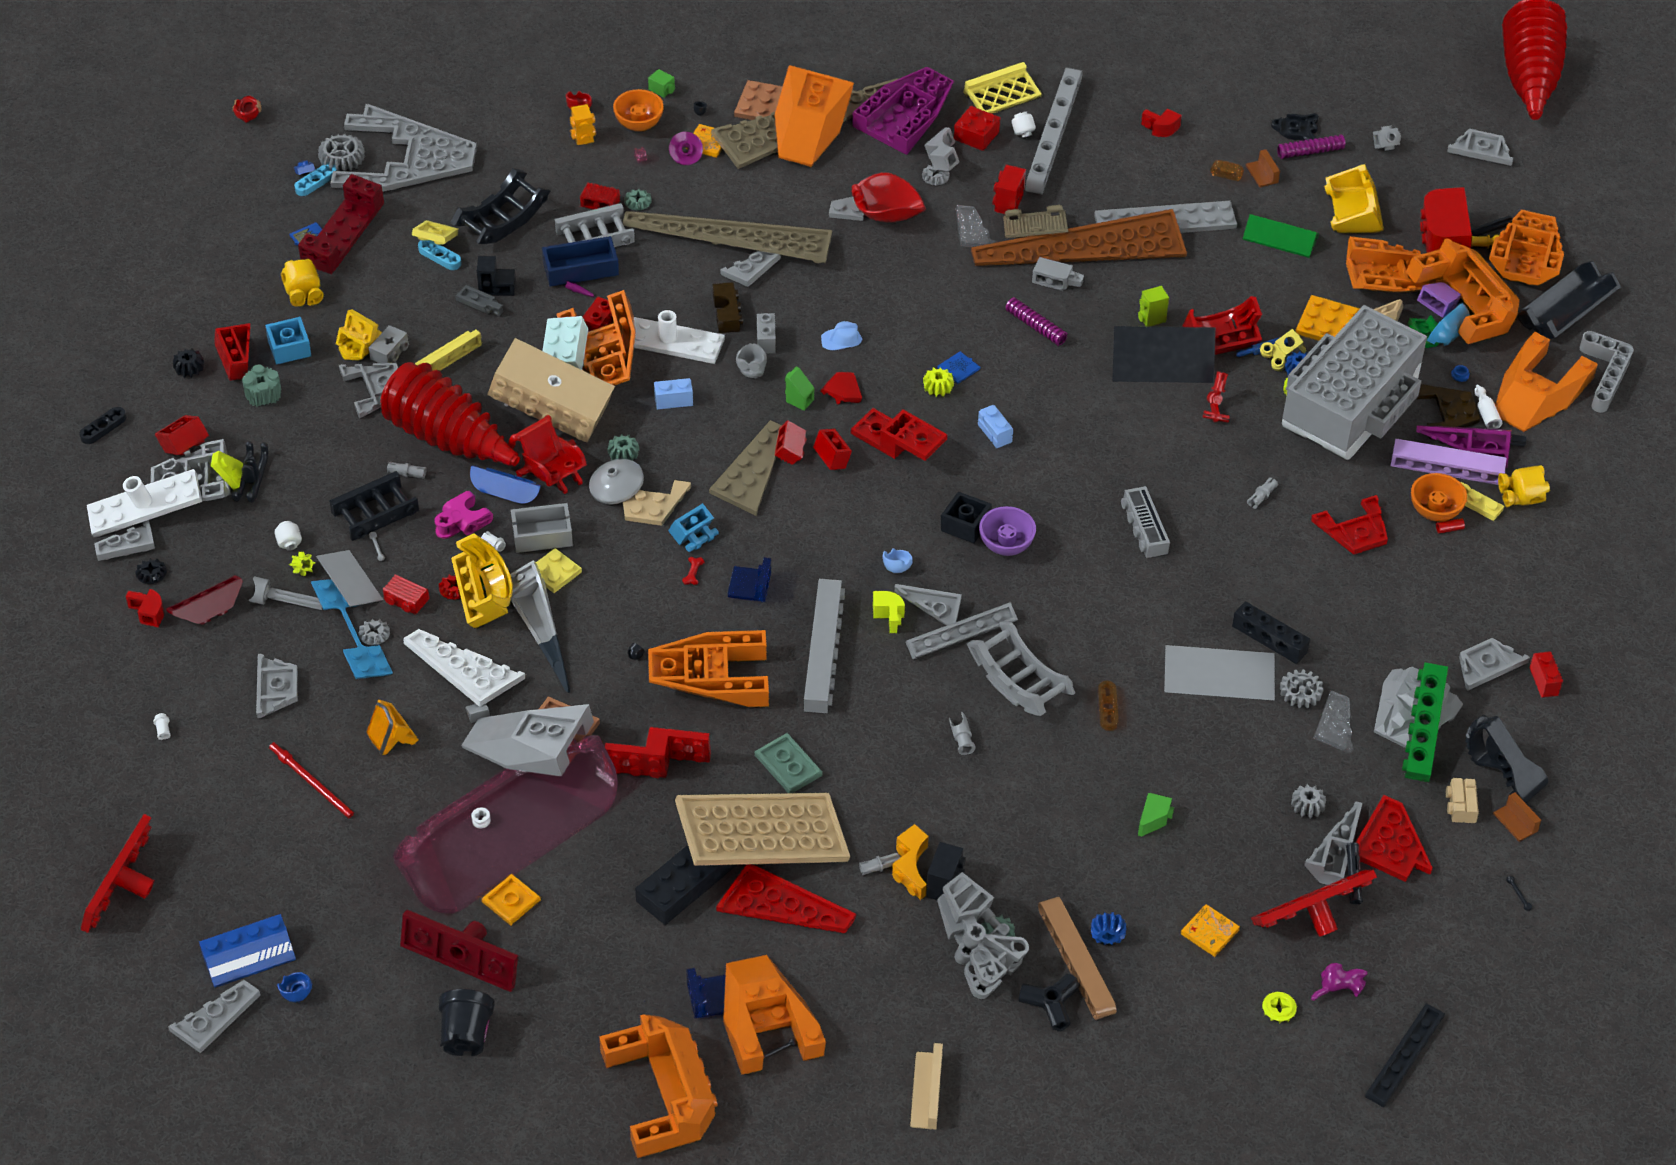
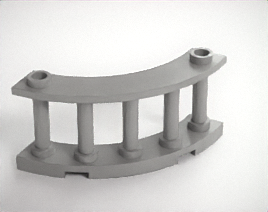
M1000 622L999 625L1002 632L985 643L981 640H972L967 643L978 666L982 665L988 673L986 677L991 684L1012 704L1023 706L1024 711L1030 714L1041 716L1046 713L1044 703L1061 692L1069 695L1075 694L1071 679L1067 675L1054 672L1040 662L1024 644L1013 622ZM1006 638L1014 651L995 662L988 649ZM1019 657L1027 667L1011 678L1007 677L1000 668ZM1033 672L1042 679L1027 690L1016 685L1017 682ZM1046 686L1052 688L1041 696L1035 694Z

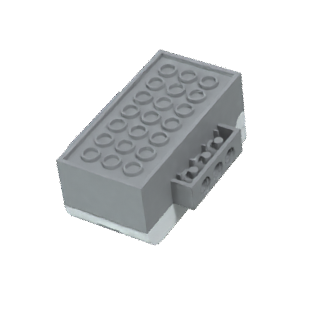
M1363 305L1335 337L1326 333L1288 375L1287 396L1282 420L1283 427L1346 460L1350 459L1372 434L1382 438L1418 397L1421 380L1418 377L1427 336Z

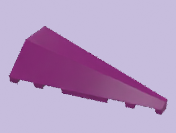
M1417 425L1416 432L1444 442L1459 450L1507 458L1505 468H1508L1512 430Z

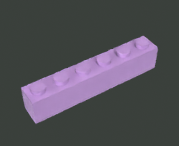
M1395 439L1391 466L1427 473H1441L1455 478L1498 485L1499 473H1505L1507 458Z

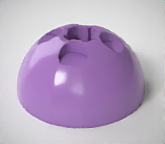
M1008 506L998 507L987 512L982 517L979 526L984 544L994 553L1003 556L1017 555L1026 550L1032 543L1036 533L1035 522L1027 512Z

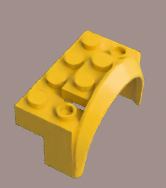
M473 533L456 542L457 548L463 552L451 559L467 624L473 628H478L508 613L507 607L511 601L513 584L510 572L498 551L490 543ZM490 564H494L493 566L481 571L482 568L489 566ZM480 576L485 586L487 598L484 596Z

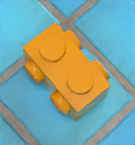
M588 104L571 107L572 117H570V124L573 128L571 130L572 140L575 139L577 145L593 143V136H596L595 126H593V123H595L594 113L590 112Z

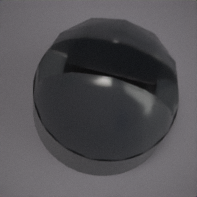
M702 101L695 102L693 107L695 114L703 115L707 110V104Z
M632 643L627 653L630 659L638 660L645 651L638 644Z

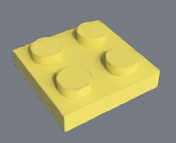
M427 220L413 228L412 236H416L420 240H431L439 245L447 243L458 235V228Z
M556 548L536 562L545 581L546 588L553 593L582 573L581 567Z

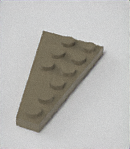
M770 420L712 485L709 493L757 516L759 505L761 504L774 462L777 456L775 457V449L779 428L782 425Z

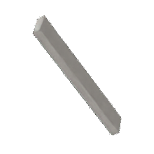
M1010 602L914 637L905 643L914 660L1000 628V622L1014 623L1018 618Z

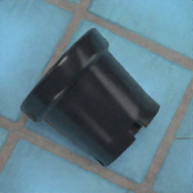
M453 989L442 993L439 997V1012L442 1013L440 1047L443 1046L444 1052L455 1056H462L464 1051H472L471 1056H476L483 1052L489 1018L492 1016L495 1008L494 999L490 995L473 989Z

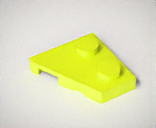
M221 451L213 453L211 467L233 490L239 488L243 463Z

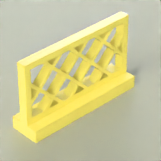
M1024 62L966 81L963 92L971 98L976 108L984 110L983 104L992 106L991 109L986 110V112L991 114L1039 98L1042 95L1027 73V66ZM1024 77L1027 82L1025 84L1017 80ZM1003 84H1012V89L1004 87ZM1015 85L1024 88L1023 92L1014 90ZM990 88L998 89V92L996 94L988 90ZM1026 89L1032 90L1035 94L1030 95L1025 93ZM1000 91L1010 93L1008 97L999 95ZM981 93L984 94L983 98L976 97L974 94ZM986 95L995 98L994 102L985 100ZM1011 95L1021 96V98L1015 100L1011 98ZM1000 99L1006 101V104L1001 105L996 103V101Z

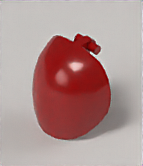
M878 173L852 186V195L857 208L865 216L875 221H903L926 210L925 204L917 190L903 178L891 173Z

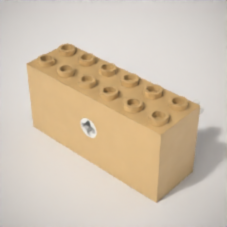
M515 338L494 374L488 395L505 403V406L509 405L538 420L546 415H550L553 427L576 437L578 440L588 442L608 405L615 386Z

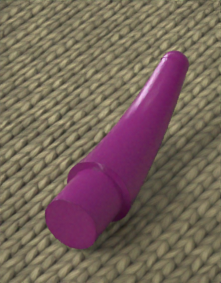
M567 281L565 288L572 292L594 297V294Z

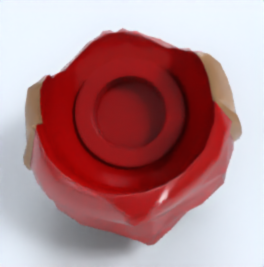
M247 95L240 100L236 99L232 110L239 119L247 123L259 115L261 103L254 97Z

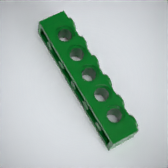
M1424 662L1423 669L1418 670L1417 680L1420 681V687L1416 686L1414 698L1417 699V705L1413 704L1411 716L1414 717V723L1410 722L1408 734L1411 735V741H1407L1405 752L1408 753V759H1404L1402 771H1405V778L1429 782L1448 666ZM1426 684H1433L1435 688H1429ZM1423 702H1430L1432 706H1426ZM1420 720H1427L1429 724H1422ZM1417 738H1424L1426 742H1419ZM1414 756H1421L1423 760L1418 761Z

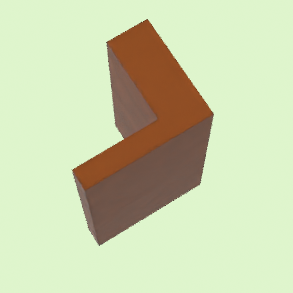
M1266 149L1260 150L1258 161L1246 164L1259 187L1279 182L1280 170Z
M1515 792L1509 795L1507 804L1504 807L1493 812L1519 842L1539 830L1541 819Z

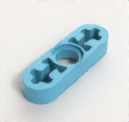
M329 163L322 165L295 183L296 194L306 196L330 181L333 171H337L335 165H333L332 171L329 169ZM315 178L320 179L319 181H312Z
M419 241L418 249L420 254L449 270H457L461 267V258L458 254L439 244H435L434 241ZM438 253H443V254H444L443 256H440V257L435 256V255L438 254Z

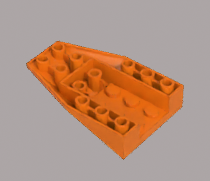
M789 65L775 111L778 158L812 167L839 135L851 99L854 83Z

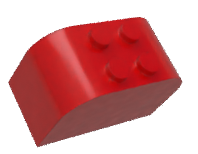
M1465 188L1435 189L1427 193L1424 197V208L1420 210L1421 219H1423L1420 222V232H1424L1421 238L1422 244L1426 246V252L1440 250L1445 239H1450L1471 249L1472 233Z

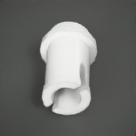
M489 531L481 537L498 552L503 551L506 546L503 538H497Z
M164 713L157 714L153 720L157 728L158 739L160 740L168 739L171 736L168 726L170 720Z

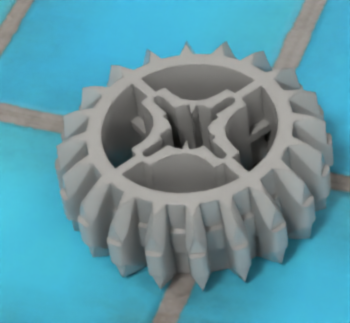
M338 134L335 137L331 135L330 139L326 138L325 141L321 142V146L318 149L320 163L322 165L329 163L330 171H332L333 165H335L337 171H346L347 169L352 171V167L357 168L358 165H362L365 157L363 144L357 137L353 138L352 135Z

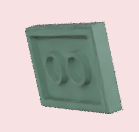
M788 733L755 751L756 758L788 794L794 793L822 776L820 768Z

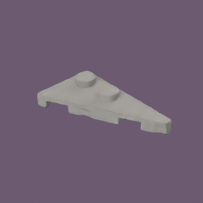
M895 584V592L941 623L947 626L957 622L962 594Z

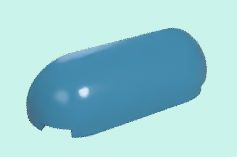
M1463 303L1458 305L1437 324L1427 341L1435 344V342L1443 343L1444 346L1450 344L1460 335L1458 330L1465 317L1470 316L1468 308Z

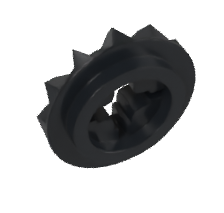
M150 558L147 562L142 560V564L137 565L135 573L140 582L154 584L166 576L167 569L164 562H160L159 559L152 560ZM150 567L153 568V571H152V574H151V575H150V572H149Z

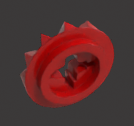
M449 574L447 578H442L441 583H439L440 594L447 599H460L459 588L456 586L451 588L450 585L457 584L456 575L451 576Z

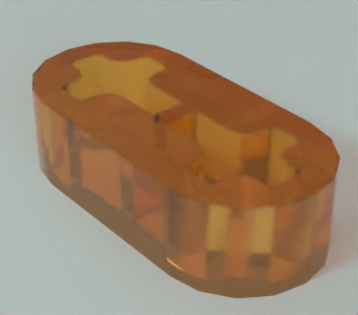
M1216 160L1211 167V173L1214 176L1239 181L1243 176L1244 169L1238 164Z

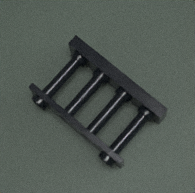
M397 471L329 500L333 516L336 517L341 514L350 524L349 534L352 541L363 538L370 532L376 531L404 517L414 515L419 511L417 497L408 500L399 489L401 488V480ZM393 492L401 504L391 508L383 495ZM374 499L377 500L384 510L376 515L373 514L366 504ZM360 507L367 519L357 522L349 510Z

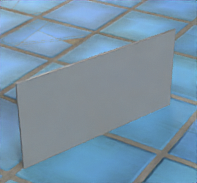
M350 550L316 556L350 607L383 600Z

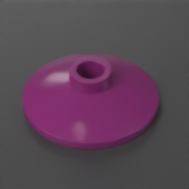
M680 132L671 139L669 153L678 164L691 165L700 159L703 153V145L695 134ZM686 147L688 152H683L682 148Z

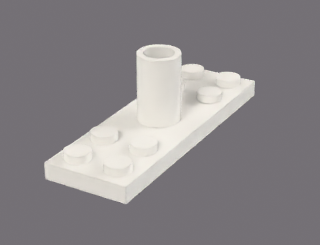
M670 310L660 312L658 322L634 317L636 330L634 348L715 364L725 340V335L677 326L676 314Z
M192 469L144 485L137 476L127 478L123 483L124 493L87 505L91 534L93 537H99L202 502L196 471Z

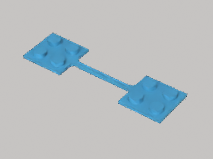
M332 579L311 581L323 610H341L356 642L357 648L343 649V653L355 678L361 679L393 674L380 645L366 647L361 644L345 610L350 606Z

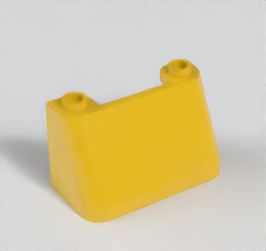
M1365 164L1326 177L1327 185L1324 186L1327 195L1332 197L1335 216H1333L1331 221L1334 231L1337 230L1338 233H1378L1384 231L1376 187Z

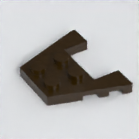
M1420 385L1417 400L1435 398L1443 422L1427 423L1426 426L1465 428L1479 423L1480 416L1472 392Z

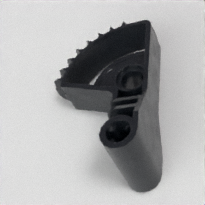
M1482 715L1472 722L1467 729V738L1465 740L1467 743L1466 748L1469 749L1468 754L1472 756L1471 761H1474L1479 766L1500 769L1503 773V778L1507 779L1506 786L1513 788L1509 795L1515 792L1527 803L1548 784V777L1543 769L1524 757L1498 716L1489 718L1486 715ZM1483 729L1489 734L1486 746L1483 739Z

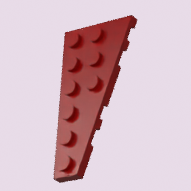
M746 864L716 906V911L840 933H846L856 919V913L753 864Z

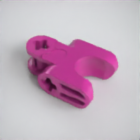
M466 491L446 502L442 509L443 512L435 517L436 535L443 539L450 538L460 531L465 535H470L491 523L493 513L487 508L477 511L468 510L475 505V495L471 491Z

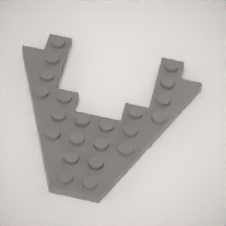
M366 104L364 114L346 115L345 130L393 132V144L408 145L404 163L387 162L385 173L333 171L330 183L331 188H343V184L348 177L354 174L382 185V191L384 192L473 171L477 143Z

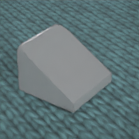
M477 704L466 706L471 723L476 722L478 718L490 717L489 708L486 704L481 707Z

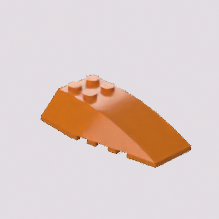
M1520 210L1512 222L1507 225L1506 229L1500 232L1499 237L1494 239L1489 260L1503 278L1538 286L1559 275L1564 251H1562V243L1559 241L1560 234L1558 233L1556 217Z
M1349 237L1346 266L1354 289L1381 292H1421L1422 287L1428 284L1443 282L1448 286L1450 285L1443 277L1415 284L1406 273V270L1413 256L1421 255L1419 250L1403 249L1404 246L1398 244L1391 246L1384 240Z

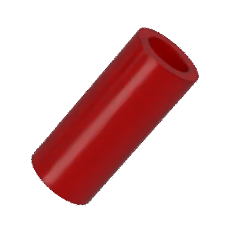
M1462 518L1436 523L1438 534L1465 528Z

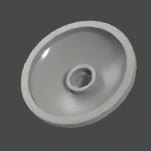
M611 460L601 465L593 473L589 482V489L594 499L601 503H621L633 497L640 490L644 481V474L641 467L632 460Z

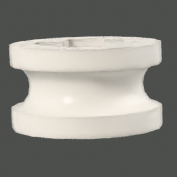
M477 808L472 812V822L475 827L485 828L490 824V813L487 809Z

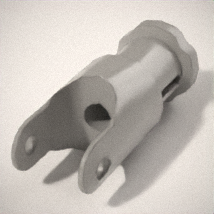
M961 712L962 723L954 726L951 718H949L954 739L959 745V754L967 755L973 753L976 747L971 741L972 734L967 718Z

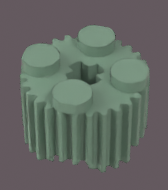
M260 364L255 365L251 371L245 374L246 376H243L242 383L245 398L249 400V404H252V406L269 405V403H276L281 398L279 375L272 368H264Z

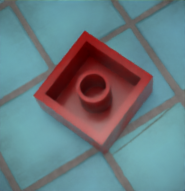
M970 106L954 125V140L984 151L1000 131V117Z
M1006 165L1004 170L1000 171L998 182H995L993 192H996L992 203L995 205L994 212L1005 214L1007 210L1018 209L1024 195L1026 169Z
M184 415L155 433V436L165 453L182 456L192 446L204 443V439L209 434L198 416Z

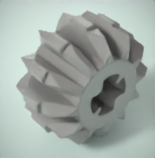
M1308 784L1305 788L1299 786L1293 792L1291 804L1294 807L1295 813L1301 812V818L1305 814L1308 815L1309 819L1312 815L1318 817L1320 812L1324 811L1326 796L1323 795V790H1317L1316 785L1313 788L1309 787Z

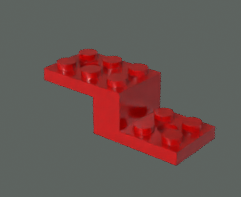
M872 408L851 428L852 435L894 459L904 450H907L926 461L948 437V434L905 410H902L892 419ZM873 428H880L881 430L875 431Z
M650 727L646 747L605 743L604 752L607 771L614 774L628 773L633 776L645 775L653 778H666L670 758L692 760L700 763L710 762V734Z

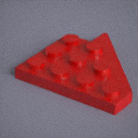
M1383 795L1356 841L1359 844L1360 861L1405 882L1414 868L1430 875L1433 869L1403 803Z

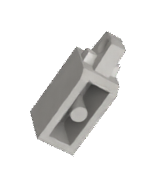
M1039 257L1033 269L1032 283L1061 291L1066 290L1068 285L1081 287L1084 281V275L1074 272L1072 265Z

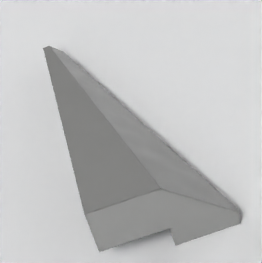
M1361 802L1354 803L1352 809L1349 812L1347 811L1344 818L1323 839V843L1314 850L1312 856L1306 859L1305 867L1319 883L1329 885L1344 878L1347 867L1346 845L1353 842L1361 812Z

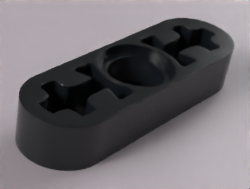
M114 407L82 428L79 433L81 441L84 444H92L126 421L125 410L122 407ZM101 424H108L105 428H99Z

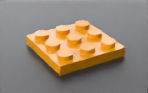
M1311 295L1295 332L1298 335L1318 341L1326 333L1335 337L1359 311V308Z

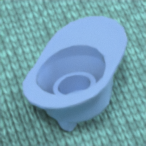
M848 321L839 322L834 329L826 331L821 335L822 347L828 350L854 347L862 341V337L857 330V324Z

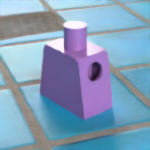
M1439 282L1424 285L1417 301L1444 318L1457 307L1461 294L1447 284Z

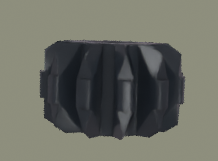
M185 348L184 351H178V354L174 355L173 368L178 375H183L184 378L189 375L192 378L193 374L199 375V371H203L204 359L199 350L194 351L193 348L190 350Z

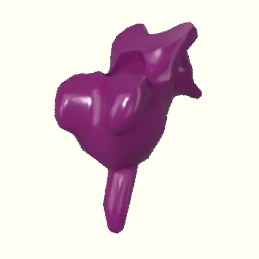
M1339 963L1329 964L1321 973L1322 989L1314 992L1311 999L1316 1000L1328 992L1341 989H1350L1354 992L1355 997H1358V994L1366 985L1363 977L1367 976L1368 972L1362 969L1344 971Z

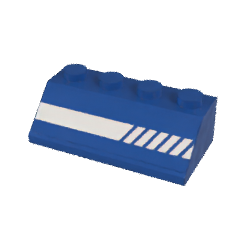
M281 914L199 941L202 956L214 988L296 960Z

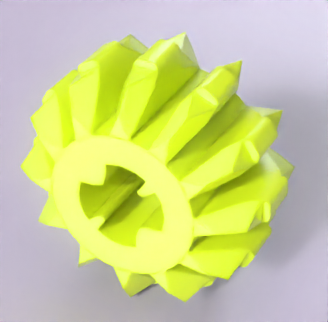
M933 367L932 371L927 370L926 375H924L925 391L929 392V395L935 394L937 397L941 394L944 397L946 393L950 394L951 389L954 387L952 373L948 372V369L942 370L941 367L939 369Z

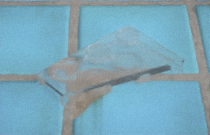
M957 205L956 216L960 246L976 247L995 243L994 240L990 239L989 231L982 225V219L975 207Z
M1330 691L1313 739L1351 753L1353 746L1351 743L1352 731L1349 720L1351 718L1349 697Z

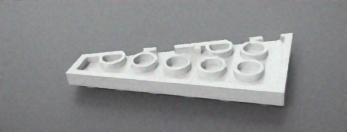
M420 629L404 638V644L479 707L525 679V673L521 671L517 673L510 670L509 666L504 664L502 666L497 665L490 658L468 649L461 650L456 647V644L442 642L439 640V637Z

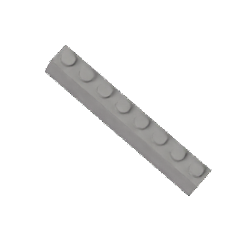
M819 579L804 695V712L828 713V705L832 706L833 694H830V690H834L835 678H832V675H836L837 663L833 662L838 659V648H835V645H839L840 633H837V629L841 630L842 618H839V615H843V603L840 602L845 599V588H842V580Z

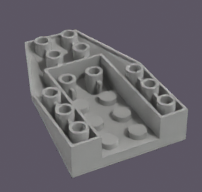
M589 704L527 710L478 718L462 743V748L507 769L562 776L570 763L566 750L576 734L587 735L594 720Z

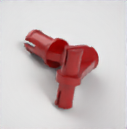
M1217 371L1214 387H1211L1214 391L1207 395L1211 412L1205 410L1203 418L1212 419L1213 422H1229L1230 416L1220 414L1218 405L1222 402L1221 393L1226 391L1224 388L1228 376L1227 373Z

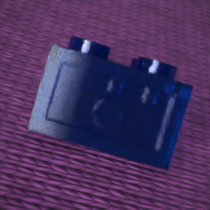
M764 557L762 565L759 564L758 569L734 566L728 597L765 602L771 578V558Z
M695 968L687 969V988L694 1018L724 1014L726 975L701 979V976L696 975Z

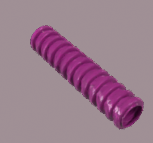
M1341 134L1334 137L1329 136L1319 139L1315 138L1314 140L1289 142L1283 145L1279 144L1277 152L1280 159H1284V157L1289 158V156L1294 157V155L1297 157L1304 154L1309 155V153L1317 154L1324 151L1343 150L1346 142Z
M1015 297L1007 302V312L1022 320V322L1035 329V331L1043 334L1044 337H1047L1059 346L1065 342L1067 338L1066 331L1046 320L1045 317H1042V315Z

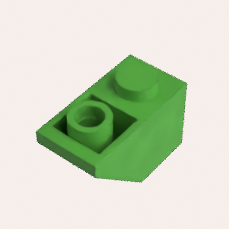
M795 367L785 377L786 402L805 411L814 401V387L801 369Z

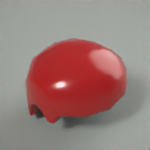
M571 91L566 94V102L570 110L571 107L588 104L590 108L592 105V98L589 94L581 93L580 91L576 95H573Z

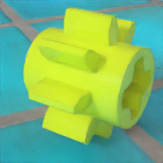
M299 552L298 556H292L293 560L289 565L294 568L293 573L298 574L300 572L301 576H306V571L313 572L311 568L315 562H312L310 559L312 555H305L304 552Z

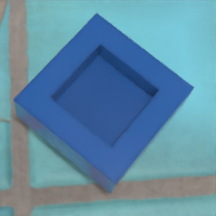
M308 160L299 162L298 166L294 167L296 174L300 175L314 171L315 167L313 163H308Z

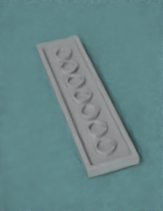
M1231 201L1097 210L1094 212L1096 223L1173 209L1181 233L1237 229Z

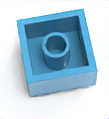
M301 317L265 325L268 342L276 365L311 356L309 339Z

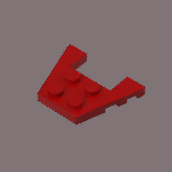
M1377 495L1361 500V506L1367 515L1338 524L1334 522L1327 510L1313 514L1311 517V521L1353 555L1385 545L1388 541Z

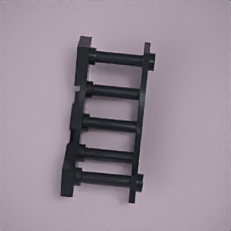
M512 168L507 178L500 185L501 190L495 196L491 194L477 207L474 205L465 208L458 207L450 223L454 226H468L480 235L476 241L478 244L498 242L526 224L542 204L547 201L550 190L540 187L538 189L534 188L524 180L527 175L525 171ZM519 186L533 195L526 206L513 197ZM506 202H510L521 211L511 218L499 208ZM490 214H495L505 223L495 226L486 217ZM475 223H481L485 227L482 229Z

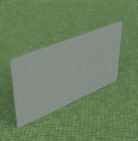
M1166 645L1164 692L1275 700V653Z

